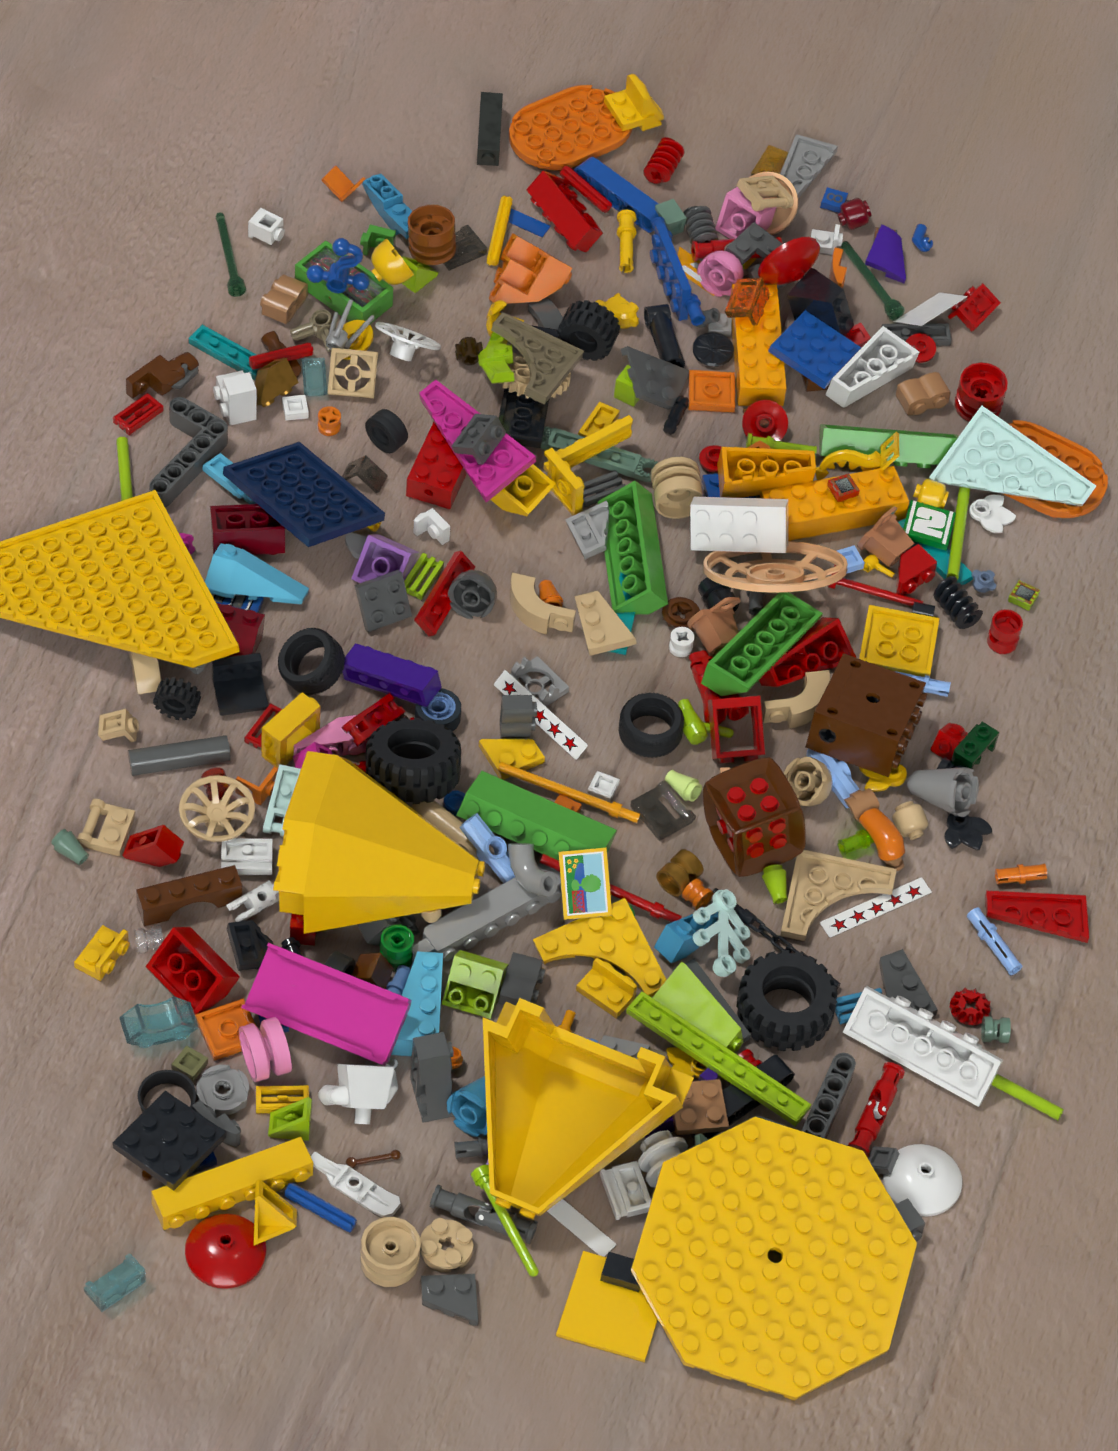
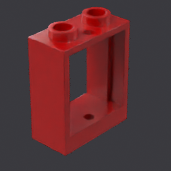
M760 696L708 700L712 759H719L720 763L734 762V757H744V761H753L758 759V755H765ZM751 707L754 749L721 752L717 709Z

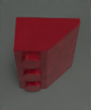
M258 504L210 506L213 555L221 543L244 549L252 555L285 553V527Z
M216 603L239 646V652L226 657L255 654L263 638L265 614Z

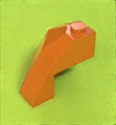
M512 233L501 253L500 260L504 262L502 268L499 267L496 271L493 281L496 284L490 292L489 300L493 303L501 300L507 304L539 302L561 289L563 284L566 285L572 276V267Z

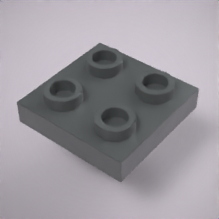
M396 570L354 585L364 627L368 632L412 617L401 571Z

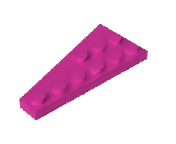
M434 380L419 392L421 402L450 447L475 414H480L437 380ZM508 434L504 435L483 465L478 464L473 455L457 454L454 452L486 503L536 462V456Z

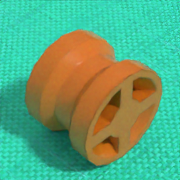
M332 406L320 409L318 412L319 432L325 436H333L339 433L341 430L340 411Z
M697 878L686 886L682 892V898L690 901L692 907L697 910L700 907H705L710 902L714 892L710 888H705L703 882Z

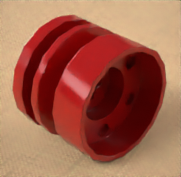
M983 362L971 364L964 369L960 376L954 404L957 413L964 420L970 422L981 406L999 416L1008 385L1007 378L1002 370L990 363Z

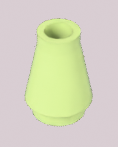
M674 770L669 771L665 777V783L669 784L685 801L693 802L701 794L702 785L699 784L698 779L683 775Z

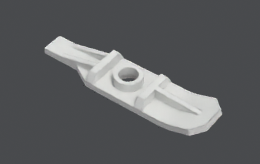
M317 1152L311 1155L313 1167L326 1175L332 1187L380 1217H391L401 1207L399 1196L384 1190L350 1166L336 1164ZM356 1180L359 1182V1184L357 1186H351L349 1184V1181Z

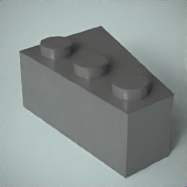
M444 1032L413 1038L410 1080L422 1123L453 1117V1113L449 1114L447 1111V1100L452 1094L451 1057L454 1054L451 1041H446Z

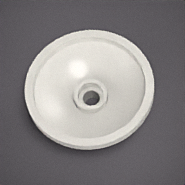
M914 1144L899 1149L898 1152L900 1154L891 1175L883 1174L884 1187L893 1203L896 1205L908 1198L920 1216H935L949 1210L958 1200L962 1189V1175L953 1158L941 1149L925 1144ZM925 1169L929 1171V1173H924L921 1170Z

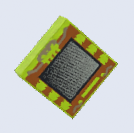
M1019 580L1009 595L1008 601L1029 611L1038 598L1040 590Z

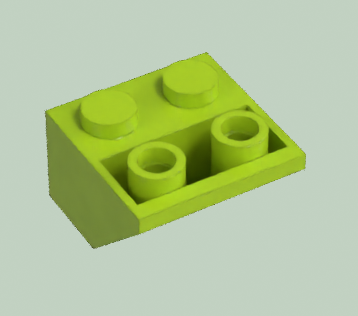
M459 950L454 955L442 1005L491 1019L500 997L509 964Z

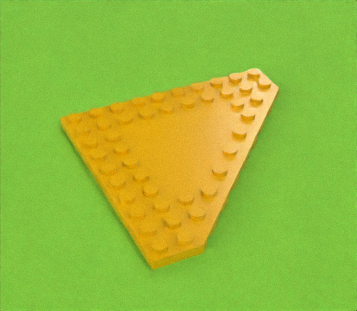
M156 490L0 541V618L192 668L239 652L237 641Z

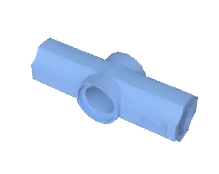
M808 749L807 757L815 758L828 767L832 775L833 792L844 807L849 808L844 799L850 797L849 794L860 789L853 781L848 765L844 761H838L836 758Z
M478 813L461 824L459 828L476 848L478 859L488 863L503 884L515 878L510 867L507 844L501 837L493 834ZM489 845L493 847L494 855L490 852Z

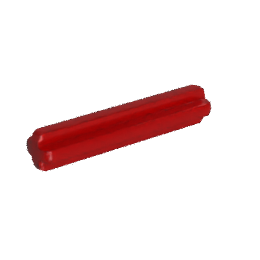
M568 166L563 167L560 171L562 178L600 211L607 213L611 209L612 203L573 169Z
M307 342L249 357V366L255 370L263 368L275 359L287 358L288 361L312 356L314 349L311 343Z

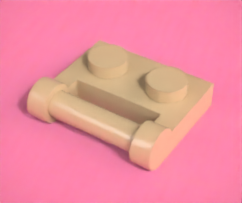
M774 176L740 178L736 185L743 195L751 201L754 211H762L764 208L773 207L786 209L793 206V197Z
M93 799L89 807L91 811L83 832L78 835L77 840L83 848L120 856L133 824L135 811L106 804L100 799ZM100 814L105 815L106 819L98 839L92 838Z

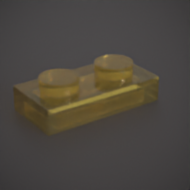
M768 145L751 172V176L761 172L779 174L789 152Z

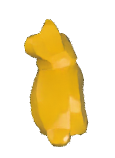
M620 293L615 294L606 302L602 300L595 301L599 305L607 307L608 311L614 313V317L619 321L620 329L638 326L639 318L636 313L639 307L635 303L628 302L621 297Z

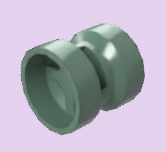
M984 1016L981 1024L982 1042L998 1040L1000 1043H1009L1011 1033L1010 1018L1001 1017L999 1020H996L992 1017Z

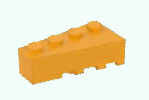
M721 447L717 465L720 497L726 498L756 496L761 494V490L813 481L816 472L815 452L808 450Z

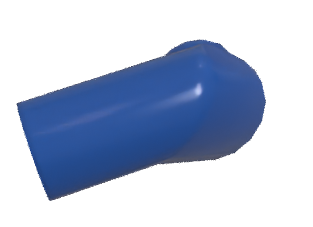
M918 224L914 231L912 242L920 251L927 252L932 248L933 241L928 242L929 237L924 238L927 227L924 224Z

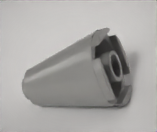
M967 767L916 770L908 777L907 787L912 795L955 816L964 817L971 812L968 810L970 804L976 803L979 780L978 777L973 776L972 772L975 771Z

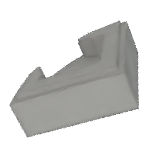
M348 533L345 536V544L352 555L359 559L367 537Z

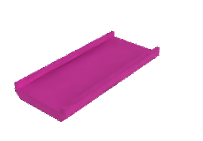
M268 943V949L245 1005H242L241 1008L267 1019L276 1017L280 1024L385 1066L389 1061L411 1007V1000Z

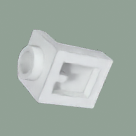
M835 224L834 232L812 229L811 237L815 238L819 243L820 253L833 255L834 248H837V246L841 247L843 233H839L840 225Z
M433 508L425 513H420L414 519L413 533L416 536L428 531L429 535L433 539H437L442 545L450 541V525Z

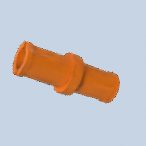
M1045 863L1031 866L1018 864L1017 867L995 869L997 885L1013 882L1025 884L1026 881L1047 879Z

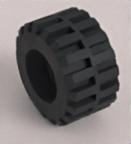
M584 300V302L576 301V303H572L568 307L557 329V337L583 350L582 358L584 360L591 359L592 361H597L609 355L619 335L620 325L618 324V319L614 317V313L608 311L607 307L601 306L597 302L592 303L589 300Z

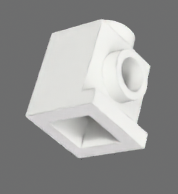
M262 208L248 221V237L251 239L256 237L272 245L275 240L279 242L284 236L283 218Z

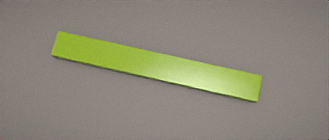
M643 991L627 1007L626 1013L795 1127L811 1109L809 1102Z

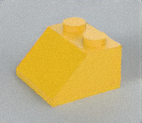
M533 464L490 500L503 511L528 516L553 489L556 483Z

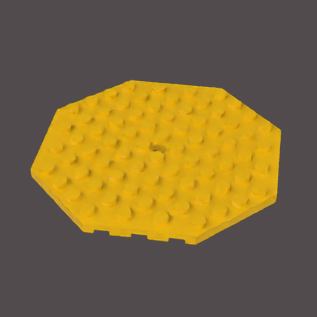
M753 1117L663 1162L631 1272L683 1365L706 1370L710 1374L729 1380L734 1379L746 1383L747 1386L766 1392L771 1391L784 1395L785 1398L796 1400L889 1350L917 1242L864 1151L765 1119ZM775 1250L781 1253L782 1260L778 1263L771 1262L767 1256L768 1252Z

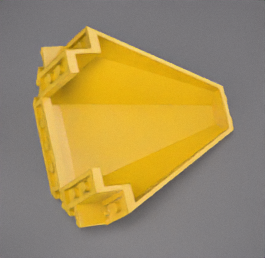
M307 751L283 822L282 830H284L283 843L279 848L277 861L279 871L273 890L279 891V912L304 915V934L472 903L474 894L479 893L480 879L478 878L484 875V861L477 859L348 759L338 755Z
M519 998L516 1005L505 1002L497 1022L483 1017L489 1187L491 1196L496 1198L495 1204L506 1209H510L511 1206L520 1209L519 1214L534 1220L535 1215L541 1216L682 1109L694 1077L672 1069L665 1056L640 1047L637 1054L638 1059L561 1029L554 1025L544 1007Z

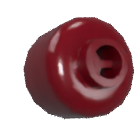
M854 198L841 204L840 213L837 216L841 226L846 225L849 230H854L868 224L869 217H872L866 200L862 201L860 198Z

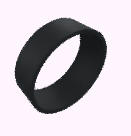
M160 1070L150 1074L142 1081L138 1089V1102L142 1113L146 1110L143 1106L146 1094L152 1088L161 1084H174L183 1088L190 1097V1108H192L196 1100V1090L193 1082L186 1075L175 1070Z

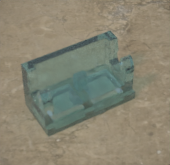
M130 1253L125 1256L126 1259L123 1260V1263L97 1281L85 1283L84 1292L101 1312L146 1282L145 1268Z

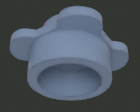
M974 570L972 577L974 578L973 587L975 590L981 593L995 590L997 585L993 579L995 576L994 572L991 570L982 572Z

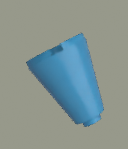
M485 1076L455 1091L447 1100V1111L449 1114L452 1112L456 1118L453 1121L455 1125L464 1133L478 1137L480 1134H487Z

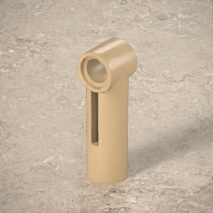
M435 800L430 803L420 802V804L412 805L411 808L478 858L476 848L459 828L463 822Z

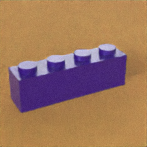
M355 643L345 656V665L342 671L345 680L386 694L391 693L392 696L424 707L430 704L442 688L438 670L414 663L411 660L393 656L390 653L375 650L369 646Z

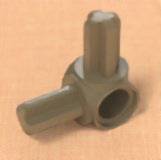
M319 309L315 311L311 318H309V323L290 330L294 341L315 335L316 338L318 337L323 340L328 352L332 351L326 346L325 341L332 323V316L328 310Z

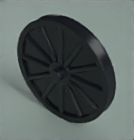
M714 332L704 333L698 336L693 343V354L704 365L722 366L733 357L734 346L730 339L722 334Z

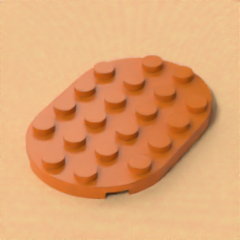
M579 85L557 92L520 109L512 118L509 128V142L515 154L526 164L541 169L561 171L564 166L572 168L582 164L590 157L597 158L619 148L628 140L632 129L622 131L604 103V96L615 93L614 91L607 88L605 90L594 89L592 85Z
M1013 420L1012 423H1008L1095 484L1096 488L1083 506L1009 494L1004 495L1053 518L1083 516L1100 505L1107 490L1108 476L1107 474L1105 475L1102 462L1094 453L1037 424L1020 420Z

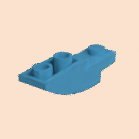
M382 174L373 175L365 179L362 185L384 222L391 230L396 231V235L402 234L408 239V216L412 210L403 202V195Z

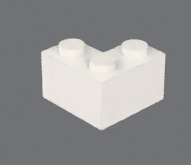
M242 370L216 376V386L213 387L214 397L216 400H220L221 415L227 418L229 426L256 420L257 389L250 372L244 373Z

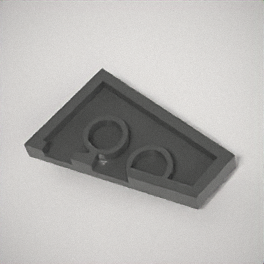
M902 949L880 957L879 966L886 996L889 998L894 997L895 999L897 996H902L911 1002L910 1007L918 1011L919 1008L926 1009L935 1016L938 1009L904 950Z

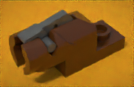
M184 352L170 361L159 355L126 378V394L133 399L139 394L146 392L149 387L161 396L174 388L182 389L199 372L198 360L189 352Z

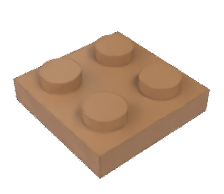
M720 1079L693 1081L682 1105L683 1108L672 1115L675 1134L687 1135L727 1131L729 1124Z

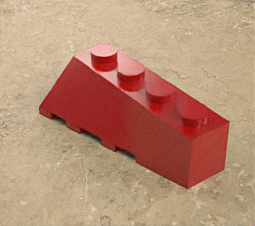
M543 170L526 189L531 195L530 200L537 207H541L543 210L542 215L555 224L554 229L567 239L566 244L572 250L576 251L578 249L586 253L603 234L602 230L593 217L585 212L587 208L577 200L578 195L576 192L568 188L570 184L565 179Z
M822 617L759 679L761 686L779 687L805 677L806 672L835 668L843 653L857 658L839 618Z

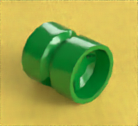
M388 926L381 934L380 953L394 968L393 972H397L398 966L404 965L409 967L412 963L414 935L406 926Z

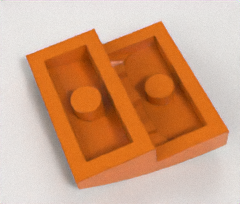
M835 247L829 279L843 288L847 267L841 266L843 249Z

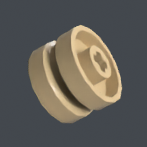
M383 1217L373 1221L365 1229L361 1238V1269L365 1276L374 1284L383 1287H398L407 1283L416 1274L419 1266L421 1246L420 1236L415 1227L404 1219Z

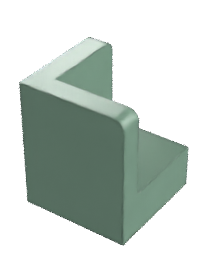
M674 199L655 205V211L659 217L664 218L668 231H671L672 235L684 231L687 218Z

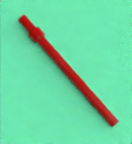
M543 854L539 863L560 872L559 860ZM610 884V895L619 899L625 898L627 903L650 912L649 915L657 919L661 917L670 922L677 921L682 917L665 909L663 904L656 901L652 903Z

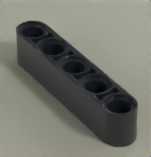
M778 1055L771 1056L757 1066L758 1069L784 1086H787L795 1076V1073ZM733 1084L722 1091L729 1126L761 1104ZM720 1132L701 1134L709 1140L717 1134H719ZM690 1134V1136L695 1140V1135L697 1134Z

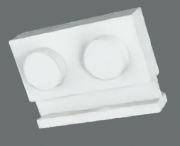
M233 838L223 841L221 868L235 865L238 875H272V839Z
M637 1161L613 1166L609 1170H600V1177L616 1220H619L620 1217H631L649 1211L651 1198Z

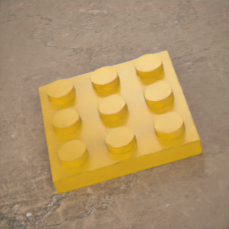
M869 605L859 659L892 671L925 677V675L930 676L940 618Z

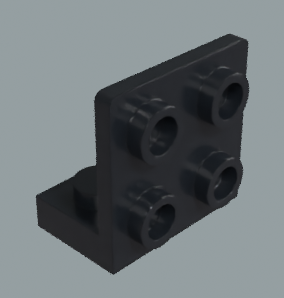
M260 653L225 657L212 661V680L219 715L224 716L266 710L268 702L262 678V658Z

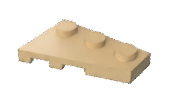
M598 591L574 596L590 656L637 644L636 638Z

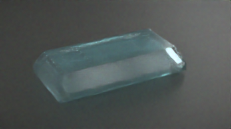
M302 358L304 395L306 397L327 395L325 358Z

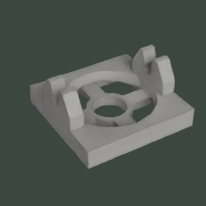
M538 656L531 661L523 657L521 664L516 662L511 669L510 675L517 681L518 679L523 681L525 688L533 696L539 697L538 700L546 707L569 692V686ZM540 672L545 676L541 679H531L527 673ZM552 682L549 691L544 689L545 685ZM535 683L540 685L541 690L531 692L528 686Z

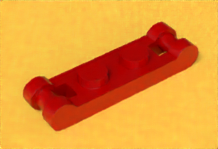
M391 693L342 726L343 731L346 734L349 733L354 738L353 742L357 747L369 739L381 725L386 726L388 722L396 721L406 713L402 706L399 707L393 701L395 698Z

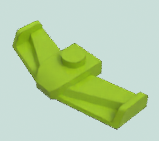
M493 332L486 348L478 355L479 366L483 368L492 384L515 382L514 373L507 365L514 363L512 345H509L508 340Z

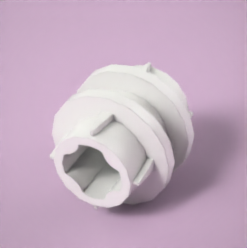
M668 1130L652 1134L640 1146L643 1154L638 1160V1165L643 1172H648L646 1174V1181L651 1187H656L663 1162L688 1149V1145L683 1138L673 1137Z

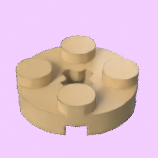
M443 1218L433 1220L432 1224L424 1229L420 1237V1252L426 1265L433 1270L445 1273L452 1272V1269L464 1267L471 1259L473 1253L472 1232L454 1220H445ZM448 1241L454 1247H448L446 1250H443L440 1243Z

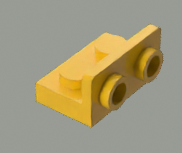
M102 925L74 961V968L101 981L106 974H110L113 971L119 956L125 955L129 949L128 931L123 929L119 934Z
M599 958L593 961L592 969L576 985L577 992L616 1019L633 1002L637 990V985L630 977L623 976L610 963L603 962Z

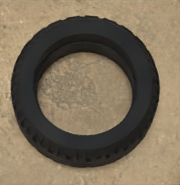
M319 628L303 629L290 636L282 646L278 656V669L281 677L294 690L299 693L303 692L306 695H316L330 689L338 681L345 665V655L340 644L329 633ZM324 647V657L320 665L309 674L298 675L299 665L304 656L316 648Z
M654 692L638 694L629 699L621 710L618 727L619 736L624 746L633 753H636V755L647 758L665 756L675 750L681 741L684 728L682 710L673 699L666 695ZM655 716L664 720L670 726V729L661 734H647L638 730L632 722L639 717Z

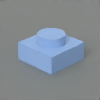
M855 545L837 550L847 559V573L864 568L865 563Z

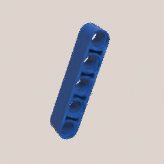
M595 157L588 158L574 169L579 176L610 201L614 209L619 212L622 210L634 211L637 216V220L634 223L648 233L654 231L651 221L659 217L655 211V205L659 203Z

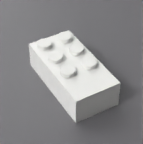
M693 497L690 505L691 550L786 553L788 547V499Z

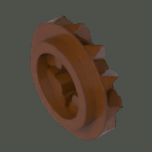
M675 597L668 600V604L662 608L663 620L667 622L668 627L689 628L687 625L689 619L698 613L700 609L694 601L688 598ZM677 609L679 610V612H681V614H685L684 619L681 618L680 615H677Z

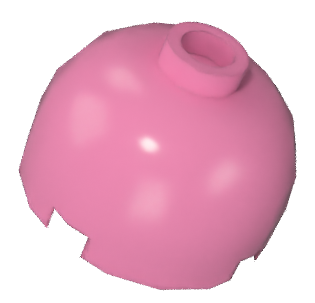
M728 251L710 253L702 260L697 269V274H700L702 279L701 285L717 297L722 295L730 296L732 284H741L744 273L740 260Z

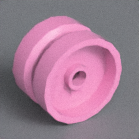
M276 1017L263 1020L260 1030L253 1023L239 1028L242 1054L248 1072L255 1083L268 1079L270 1068L277 1076L292 1071L287 1040L282 1026Z

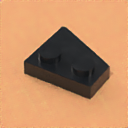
M253 920L228 923L226 929L238 971L259 969L268 949L267 944H273V941L261 932V928Z

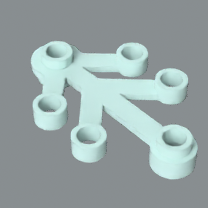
M725 889L718 890L713 894L712 904L705 908L700 907L693 913L695 922L702 925L710 920L712 914L718 912V921L706 929H700L695 932L693 940L698 946H703L710 941L712 936L718 933V958L714 961L713 971L719 977H727L735 972V961L742 964L750 958L749 950L742 944L743 941L750 937V930L743 924L734 910L737 903L736 897L731 891ZM729 920H730V921L732 922V924L734 925V927H735L734 930H733L732 927L730 926ZM728 940L735 949L733 951L734 959L728 955Z

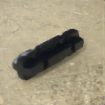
M682 395L677 397L676 404L673 405L667 417L668 419L664 423L663 431L670 435L675 433L685 413L684 411L689 405L687 397Z

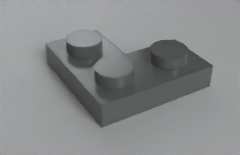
M753 222L726 247L725 251L734 254L743 265L755 253L765 259L782 243Z

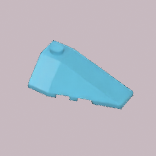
M221 543L212 557L205 579L211 594L226 598H234V594L248 595V600H256L257 597H269L272 602L302 604L309 593L308 587L244 549L236 548L230 544Z

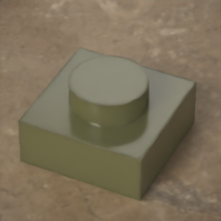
M186 1045L171 1064V1068L183 1073L194 1082L208 1064V1058Z

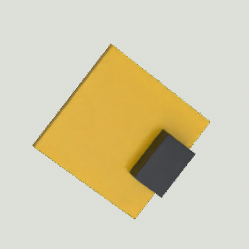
M583 1251L556 1336L645 1362L658 1319L631 1272L634 1259L608 1252L607 1257Z

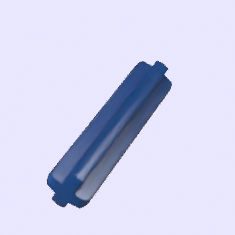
M290 1183L285 1190L286 1198L347 1232H351L355 1228L357 1219L294 1183Z

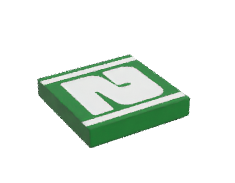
M911 500L903 530L914 542L946 551L956 513Z

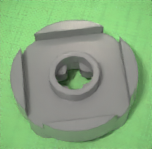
M229 1065L212 1066L203 1072L202 1077L197 1082V1100H201L206 1107L210 1106L216 1113V1116H221L224 1113L226 1115L234 1114L247 1105L249 1096L248 1079L242 1071L230 1069ZM220 1086H223L224 1089H230L226 1094L217 1093Z

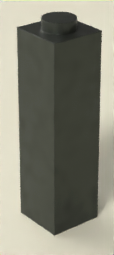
M481 92L477 165L499 166L503 93Z

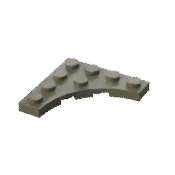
M503 312L492 325L491 331L513 344L526 360L530 371V382L526 386L524 395L535 401L545 404L582 359L583 350Z

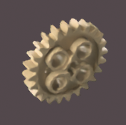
M513 352L514 363L507 365L514 373L515 382L499 384H502V388H509V393L516 391L517 396L524 394L526 386L530 382V371L523 355L520 352L519 354ZM571 372L551 397L555 398L556 394L562 395L563 391H567V387L570 385Z

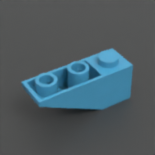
M718 912L712 914L710 920L702 925L695 922L693 914L667 924L654 948L670 963L686 958L700 947L695 944L693 934L717 922Z

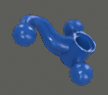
M344 238L336 239L332 245L333 252L342 257L330 266L329 272L324 271L318 265L309 267L306 272L308 280L313 283L326 280L328 290L334 293L346 291L347 284L353 285L359 291L367 289L370 284L369 277L364 273H357L354 276L349 275L350 268L362 262L363 252L358 246L350 244Z

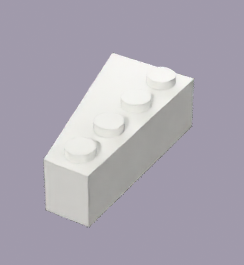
M882 326L832 378L826 396L845 408L912 369L919 351Z

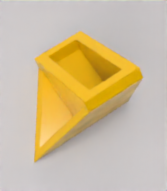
M260 1179L256 1181L254 1245L297 1227V1209Z

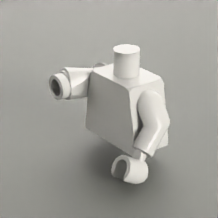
M392 1059L389 1065L386 1063L385 1066L381 1064L377 1066L338 1064L339 1086H323L318 1092V1097L327 1106L342 1105V1107L355 1108L354 1123L370 1124L371 1109H385L386 1104L391 1101L398 1090L397 1076L394 1070L398 1062Z

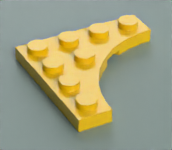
M625 898L611 904L612 916L579 918L533 939V944L541 960H543V964L564 958H575V956L599 958L603 962H608L623 970L636 983L639 989L650 997L654 996L666 981Z

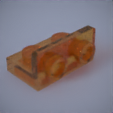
M737 279L725 309L728 318L749 317L753 326L758 325L763 315L765 304L770 297L769 289L766 287L763 279Z

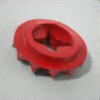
M965 987L960 992L956 991L951 998L950 1011L959 1022L966 1025H978L982 1023L984 1016H989L991 1011L990 1001L986 999L985 993L977 992L976 988L967 990ZM967 1002L969 1004L976 1002L975 1009L973 1007L965 1009Z

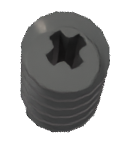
M691 206L683 211L687 218L685 224L691 244L692 241L710 243L711 240H718L710 208L707 206Z

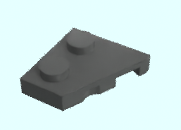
M475 1274L421 1276L423 1306L433 1310H441L444 1314L453 1318L455 1315L469 1320V1324L478 1326Z

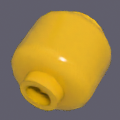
M925 479L922 485L917 484L913 497L917 498V502L944 509L949 492L946 491L944 484Z

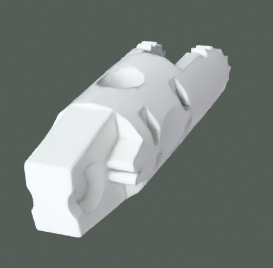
M270 880L227 904L229 911L238 908L243 903L247 908V912L237 916L236 922L245 921L279 901V891L273 890L274 884Z

